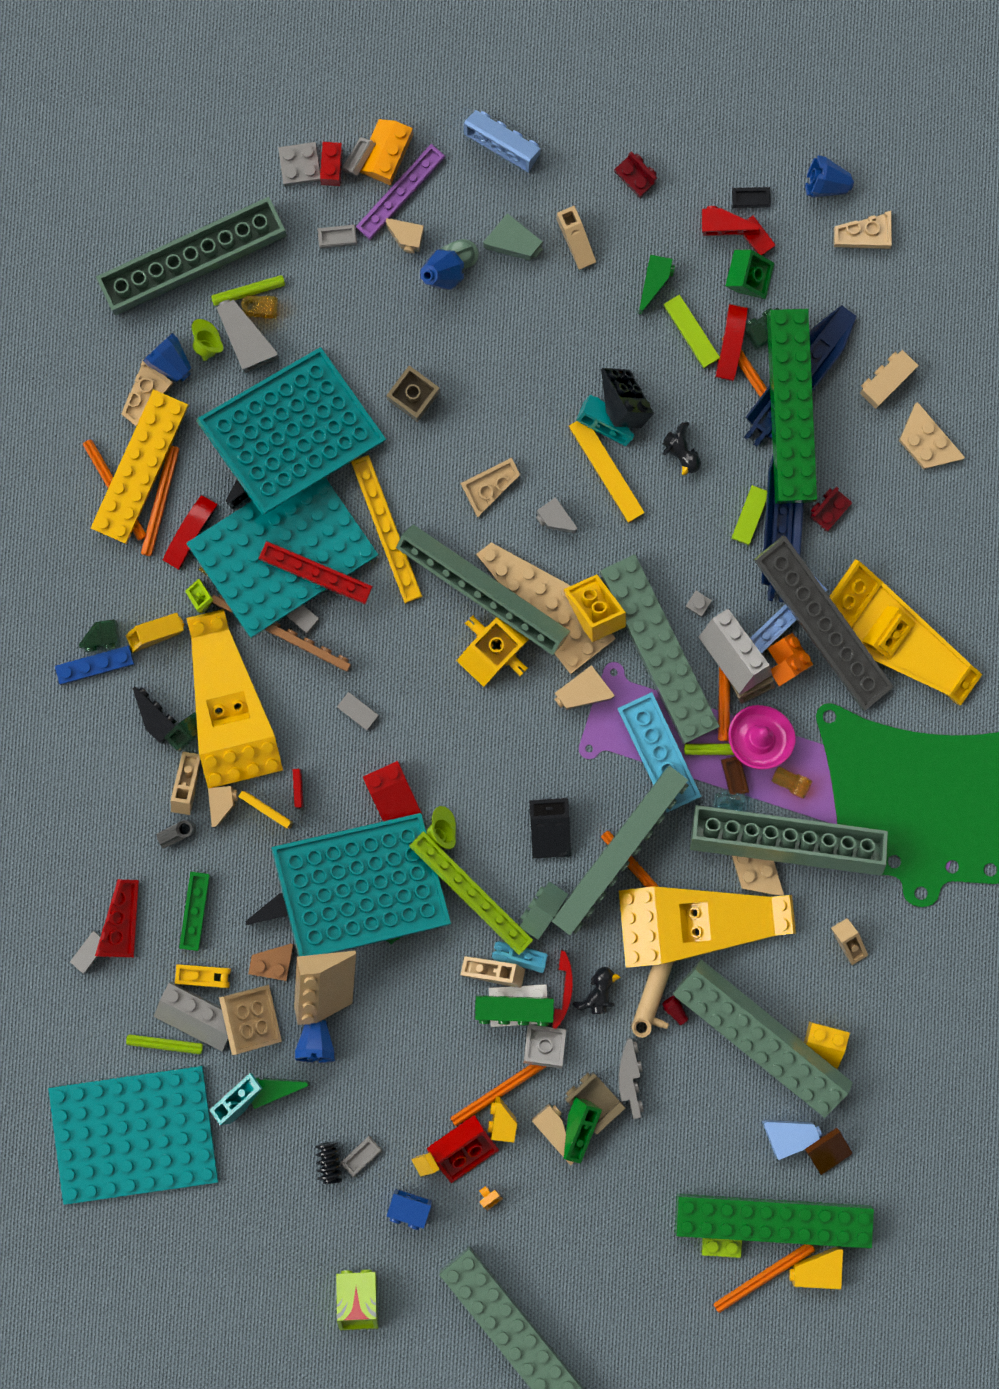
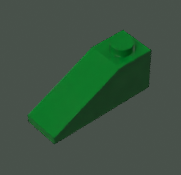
M650 255L638 314H643L666 285L669 276L673 277L675 265H672L673 259Z
M257 1077L256 1080L262 1087V1090L252 1101L253 1108L256 1109L309 1086V1082L272 1078L260 1080Z
M577 1097L574 1099L567 1120L564 1149L565 1160L580 1164L582 1162L602 1109L591 1101Z

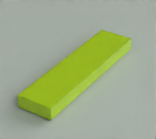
M680 294L664 303L665 310L703 369L717 361L719 355Z

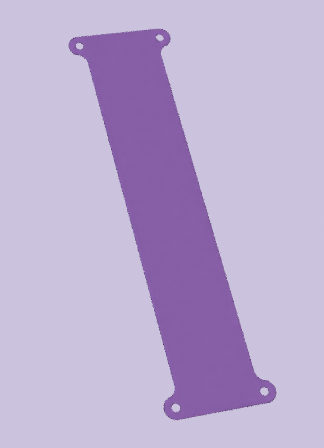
M617 662L607 664L601 678L615 697L611 700L592 704L579 744L580 755L586 759H593L602 751H610L642 762L617 708L652 692L693 779L728 790L721 760L734 757L735 755H685L684 745L657 690L628 681L621 664ZM612 669H616L618 671V674L616 676H612L610 674V671ZM711 708L718 722V710ZM730 714V724H731L733 718L735 717L734 715H731V714ZM717 728L686 744L730 743L729 741L718 740ZM795 736L796 741L792 754L782 764L764 770L753 769L742 764L749 793L742 795L828 823L837 824L832 781L823 744ZM587 745H591L593 747L592 752H587L585 750ZM951 860L946 863V870L949 869Z

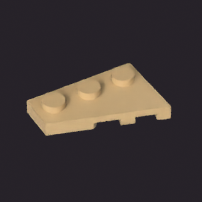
M891 211L879 216L874 215L868 217V219L852 221L834 227V247L890 249L892 246Z
M142 361L131 393H129L121 413L122 416L137 426L153 389L165 394L173 385V382L163 374L148 367Z
M512 458L460 483L477 518L520 475Z

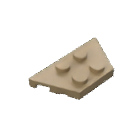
M918 402L915 403L899 442L923 469L963 460L965 458L921 405Z
M732 856L741 889L779 896L784 895L774 861Z

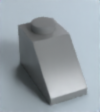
M556 497L536 512L538 515L536 516L537 521L541 526L545 525L547 529L575 533L578 529Z

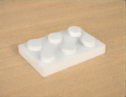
M547 984L525 985L521 988L511 986L489 988V996L547 998ZM491 1021V1027L518 1025V1021H510V1025L498 1024V1021ZM529 1022V1024H537V1022Z

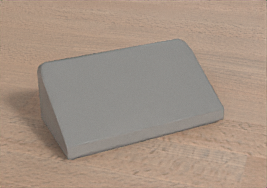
M95 931L91 933L70 961L83 974L89 970L98 958L95 954L101 936Z

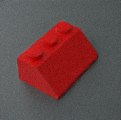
M475 1115L427 1147L428 1152L432 1154L439 1169L451 1183L499 1151Z

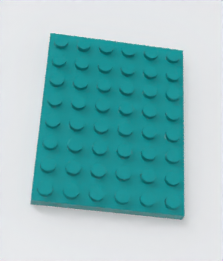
M321 347L205 413L196 420L262 515L386 440Z
M326 478L264 515L260 513L256 505L251 501L186 543L250 639L327 590V588L259 560L266 541L345 575H350L378 557V553Z
M421 813L271 848L298 956L336 953L451 924L438 875L409 847L423 831L426 833Z
M203 1065L48 1088L63 1205L219 1182Z

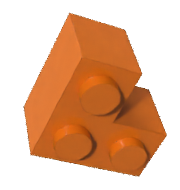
M793 632L767 648L778 664L771 669V672L779 686L813 665L810 656L804 651L799 639L795 637Z

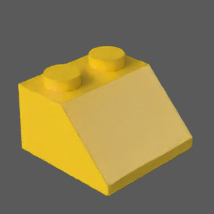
M809 1021L804 1043L838 1069L844 1056L850 1033Z

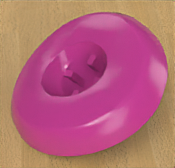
M753 705L742 709L733 718L729 727V743L733 754L742 764L753 769H770L782 764L792 754L795 746V731L790 721L781 712L768 706Z

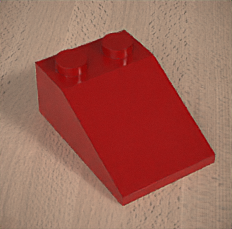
M398 761L363 776L383 821L421 813Z

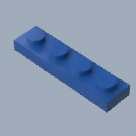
M125 646L56 665L55 669L59 684L62 685L135 664L130 646Z

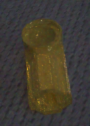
M779 766L771 780L802 799L805 798L813 782L804 776L795 775Z

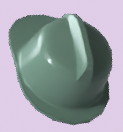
M456 240L441 248L446 251L453 250L464 262L462 271L473 266L478 260V248L470 240Z

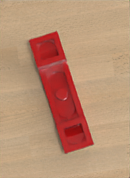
M731 304L728 306L716 378L730 381L735 379L748 310L746 307Z
M203 495L198 498L170 543L163 558L164 562L180 570L189 555L190 549L186 543L200 534L218 504Z
M560 950L558 968L559 970L566 971L562 1009L554 1008L552 1028L554 1029L564 1019L572 996V969L564 950Z

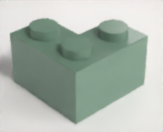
M548 882L545 888L543 886L540 887L535 895L538 899L533 898L528 906L530 911L526 909L520 918L523 920L520 927L538 940L568 896L566 892L551 882Z

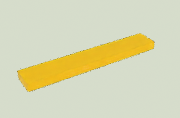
M578 421L569 425V429L626 521L629 523L643 515L645 512L594 430Z

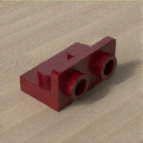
M631 151L628 157L614 169V172L641 198L656 184L657 174L651 167H647L643 163L644 161L639 154H634Z
M837 486L833 490L829 488L823 495L825 500L821 504L817 502L811 509L813 514L810 518L826 532L829 531L853 503L838 491L839 488Z

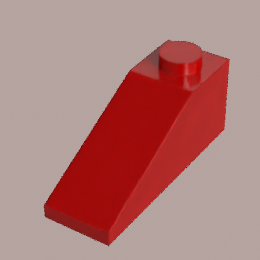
M708 206L706 209H702L703 236L760 234L759 225L722 208Z

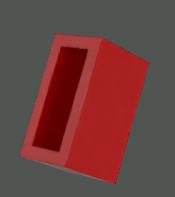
M322 143L321 185L340 186L343 155L342 143Z

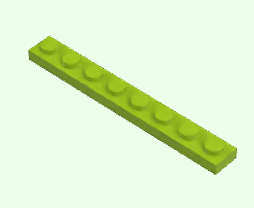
M424 831L409 845L518 955L533 941Z

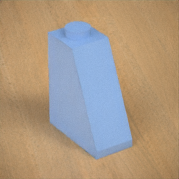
M762 1121L775 1157L778 1160L805 1150L823 1137L819 1126L815 1127L811 1122Z

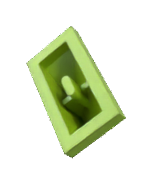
M198 579L185 590L199 613H205L213 598L203 582Z

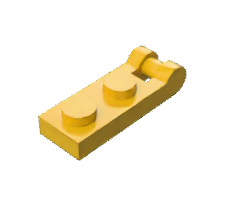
M176 964L175 984L229 988L228 975L231 974V968ZM215 973L221 974L220 981H215Z

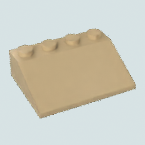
M356 951L297 957L294 1008L298 1025L318 1023L352 1004Z

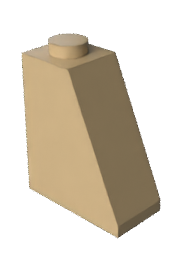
M591 665L555 692L556 698L554 700L560 708L564 706L567 710L611 700L615 695Z

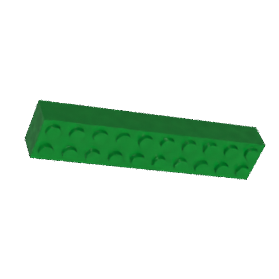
M808 309L770 310L767 314L775 504L812 503L817 500L809 311Z
M677 1194L675 1234L679 1237L872 1248L874 1209L869 1205Z

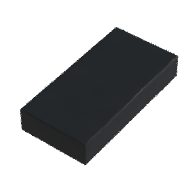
M770 187L732 188V208L770 207Z

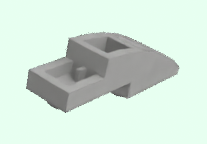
M627 1038L620 1057L619 1092L621 1101L629 1100L632 1117L636 1119L641 1118L640 1112L644 1111L641 1100L638 1101L636 1093H639L637 1081L633 1082V1079L639 1078V1072H643L641 1061H637L635 1053H639L636 1041L633 1042L632 1038Z

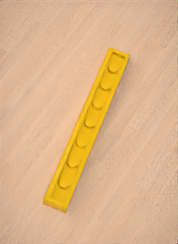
M367 455L356 459L351 464L403 601L406 604L422 598L407 555L396 548L400 536L370 457Z

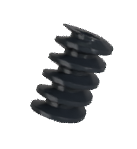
M326 1142L315 1146L316 1149L321 1150L316 1156L321 1157L322 1160L317 1161L316 1164L322 1165V1168L318 1169L317 1172L323 1173V1175L318 1177L317 1180L323 1181V1184L342 1182V1179L337 1177L342 1174V1171L337 1170V1168L341 1167V1163L335 1162L341 1158L340 1155L335 1154L340 1151L339 1147L334 1146L339 1142Z

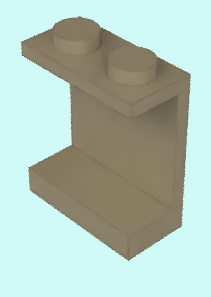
M592 1072L591 1074L586 1073L580 1079L581 1083L577 1087L572 1086L565 1093L567 1095L565 1100L572 1106L575 1097L591 1101L602 1109L594 1132L598 1134L625 1109V1106Z

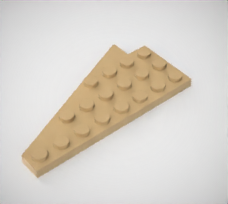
M490 543L476 554L497 582L570 631L563 645L555 653V656L570 674L616 639L613 634H609L594 642L591 641L583 630L564 593V589L570 587L569 584L493 543Z

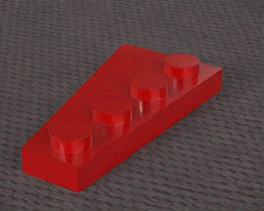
M117 880L95 956L134 958L139 880Z

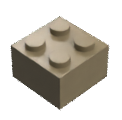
M408 366L386 397L390 403L418 422L439 395L440 388L414 368Z

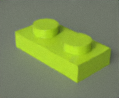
M702 1238L701 1254L704 1256L741 1258L742 1240Z

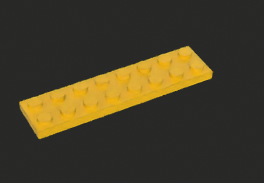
M153 389L92 523V530L127 544L189 407L188 404Z

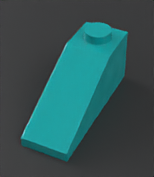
M589 395L583 402L576 421L625 447L634 438V434L628 427H614L606 413L605 402L600 398Z
M249 1073L210 1109V1112L219 1125L231 1124L245 1112L262 1090V1087L253 1074Z

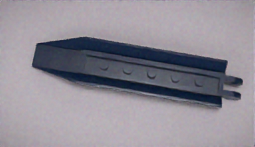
M842 305L815 325L809 332L812 392L843 352L857 316ZM770 385L745 417L752 425L744 436L745 439L748 440L753 435L755 429L762 432L754 441L753 445L756 447L765 436L772 439Z
M772 454L768 470L763 551L780 537L786 536L800 555L804 503L775 504ZM762 572L761 584L769 586L767 600L773 601L775 589ZM779 596V601L784 603V601Z

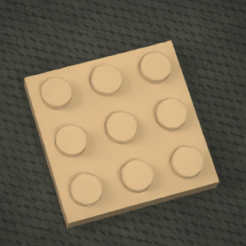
M269 985L219 997L232 1055L282 1042Z

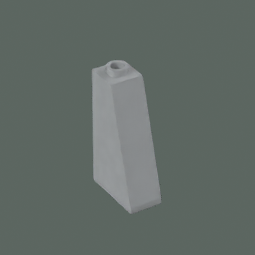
M234 300L222 301L219 304L220 306L216 307L244 373L279 359L275 349Z

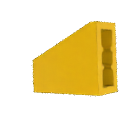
M174 613L137 625L125 636L132 653L179 635L184 631V623L182 618L178 616V613Z
M836 1246L797 1262L793 1265V1269L789 1270V1281H792L794 1287L841 1289L843 1249Z

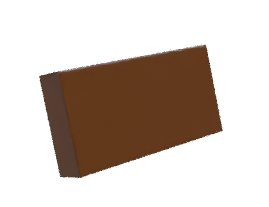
M735 756L722 759L721 764L730 797L749 793L742 763Z

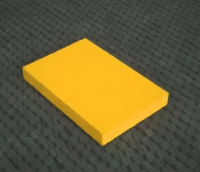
M241 791L239 794V798L285 828L290 829L294 824L291 820L250 793Z

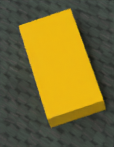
M431 1153L422 1154L411 1159L420 1177L433 1174L439 1170Z

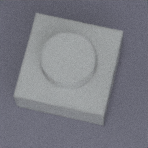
M695 591L685 607L702 617L712 600Z

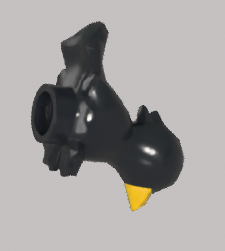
M689 422L681 423L677 427L675 434L669 431L662 445L666 446L662 453L663 455L670 452L680 460L682 475L695 473L701 467V459L698 456V452H695L694 448L691 451L688 450L685 430L688 428Z
M608 967L599 968L591 978L592 982L590 983L591 985H596L595 989L590 992L586 1000L573 1002V1007L580 1011L591 1008L592 1014L607 1013V1007L615 1006L614 1003L609 1002V988L620 976Z

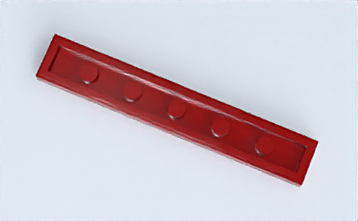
M266 541L259 556V560L364 605L373 588L369 584Z

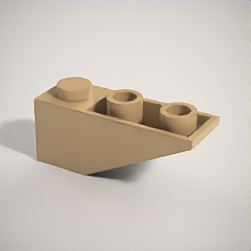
M575 206L558 212L556 220L578 269L580 270L596 263Z

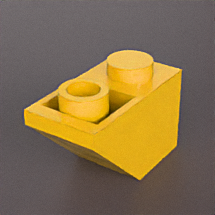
M496 1096L495 1103H491L490 1114H493L492 1121L488 1122L487 1133H490L491 1140L514 1143L517 1128L516 1117L503 1100Z

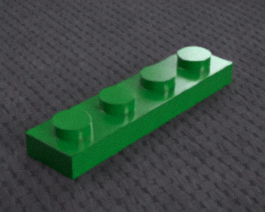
M190 872L179 945L180 949L199 951L210 874Z

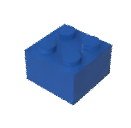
M395 1189L386 1217H389L391 1222L401 1224V1221L408 1223V1227L415 1230L424 1229L432 1200Z

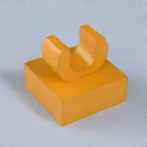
M486 1186L479 1190L484 1197L479 1202L487 1211L503 1199L499 1192L496 1190L491 1192Z

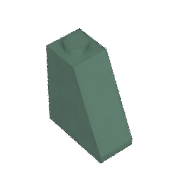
M507 213L485 239L483 247L487 250L531 261L533 257L537 258L543 251L541 248L543 242Z

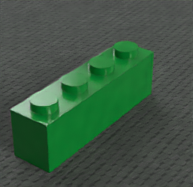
M476 995L475 1020H479V1024H490V1021H498V1024L510 1025V1021H518V1025H529V1022H537V1026H549V1023H553L554 998Z

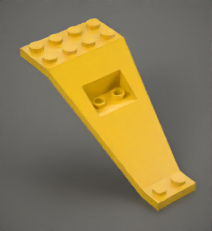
M854 560L829 597L873 659L946 694L952 701L961 706L982 674L860 561Z
M224 609L186 618L192 645L198 750L207 787L214 788L283 771L273 729L230 632ZM237 703L241 704L238 708L234 707ZM217 708H221V709H222L221 712H216L215 710H216Z
M655 886L619 890L626 968L667 964L778 935L796 934L792 895L768 897ZM695 909L698 912L697 916H694L693 911ZM696 929L699 930L698 936L695 934Z

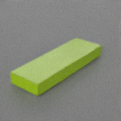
M751 485L731 539L749 546L766 503V490Z

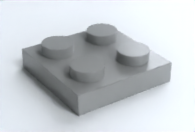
M316 142L278 147L284 186L320 181Z
M529 1024L527 1027L523 1063L562 1069L566 1029H554L552 1027Z

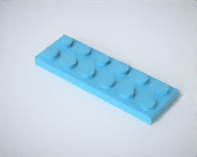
M651 692L617 708L652 784L656 783L668 766H671L688 779L686 783L689 786L683 794H677L674 798L677 802L670 810L667 808L665 810L666 813L701 797L653 693Z

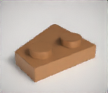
M287 944L253 954L248 974L287 981L294 944Z

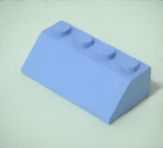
M475 110L465 120L464 135L529 173L540 155L541 148H539L536 142L532 140L527 141L522 138L523 135L515 130L512 132L506 128L507 126L501 121L495 122L490 119V115L483 111Z

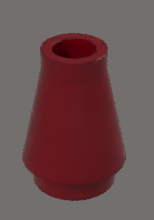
M671 996L662 1003L663 1010L679 1025L688 1021L689 1018L678 998Z

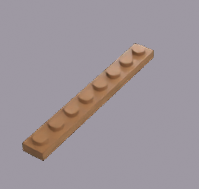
M213 595L212 604L233 614L221 595L219 597ZM277 622L265 629V631L346 672H349L351 664L348 663L349 659L341 655L338 658L331 655L332 651L324 646L320 649L314 646V641L306 637L302 640L297 637L298 633L287 629V631L280 629L281 625Z

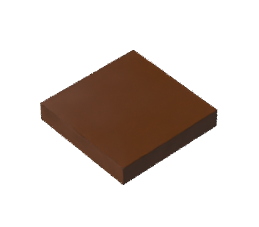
M835 1128L805 1149L820 1175L853 1154L838 1128Z

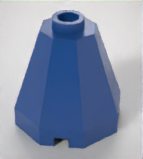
M818 155L817 158L813 159L808 170L807 178H810V184L806 183L805 189L807 196L811 197L842 195L852 190L854 180L849 172L827 157Z
M436 250L421 268V279L425 284L435 288L454 289L464 279V273L462 274L464 262L453 250Z
M173 333L143 360L148 367L176 382L179 379L183 382L190 375L189 370L191 366L178 338Z
M325 1020L304 1025L295 1050L296 1061L311 1063L313 1061H319V1063L335 1061V1052Z

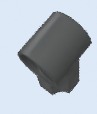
M190 820L180 821L157 833V840L161 847L165 849L187 837L193 836L196 832V825ZM185 823L190 826L188 834L182 832V826Z

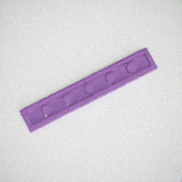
M430 144L360 221L356 229L371 240L386 224V218L390 219L445 159V155Z

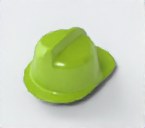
M196 319L191 325L194 335L192 346L193 350L202 357L203 361H207L208 358L215 356L216 353L222 352L224 347L216 327L207 320Z
M445 806L435 808L432 815V824L426 833L440 848L451 849L456 844L455 818L453 813Z

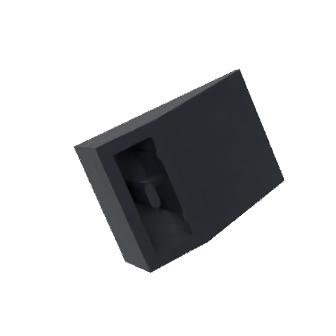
M602 368L601 374L606 413L614 427L642 428L654 412L642 393V389L635 381L632 372L627 369Z
M568 798L529 800L533 859L571 856Z

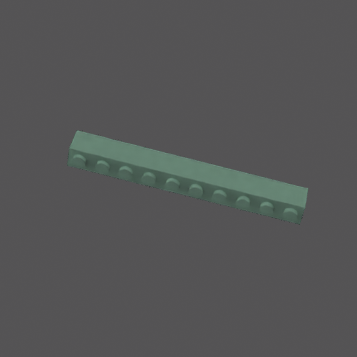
M414 524L402 534L396 548L550 654L554 655L563 645L570 631Z

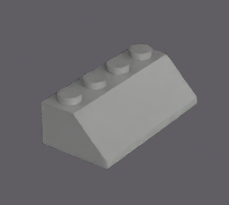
M729 609L712 618L700 634V641L739 695L772 675L769 663Z
M174 982L168 983L154 1017L223 1052L229 1039L222 1008Z

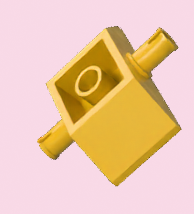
M472 615L470 620L475 625L469 620L465 622V625L477 635V638L456 661L483 687L505 665H509L519 677L522 676L523 672L518 667L524 672L528 667L516 657V653L530 639L498 617L485 627ZM493 642H495V643L500 642V643H501V644H500V648H501V649H500V650H498V649L493 650V649H492V648H493V644H492V643H493Z

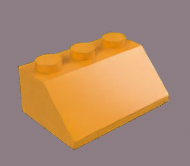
M379 119L370 138L376 144L361 168L360 173L391 186L413 137V128L397 121Z

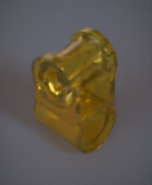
M246 296L241 302L242 311L248 317L277 318V297ZM249 303L253 304L251 309H248Z

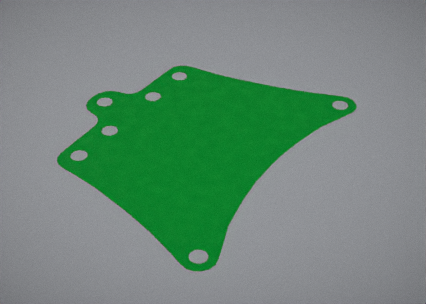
M832 703L820 706L816 713V721L827 756L837 824L888 831L886 867L882 875L894 876L900 880L904 898L907 902L918 907L930 906L937 901L941 887L945 883L952 881L999 884V732L978 735L918 733L864 719ZM827 710H832L836 714V719L832 723H826L823 719V713ZM892 855H897L901 859V864L897 868H891L888 865V858ZM954 860L958 863L959 869L956 873L951 874L946 870V863L948 861ZM992 863L996 866L997 872L994 876L989 877L984 873V866L986 864ZM918 887H924L928 892L927 897L923 900L915 897L914 892Z

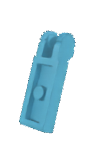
M500 941L495 943L494 948L496 951L492 953L494 960L517 964L523 968L540 973L544 972L548 957L546 953L526 948L518 955L507 943Z

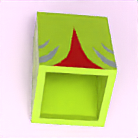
M350 1270L341 1271L340 1274H336L337 1323L339 1330L378 1329L376 1272L361 1270L360 1273H353Z

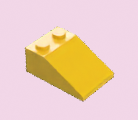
M597 574L564 589V593L575 615L592 642L626 627V612Z

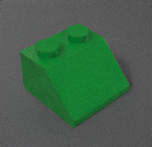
M734 250L725 286L737 293L766 299L774 262L753 250Z

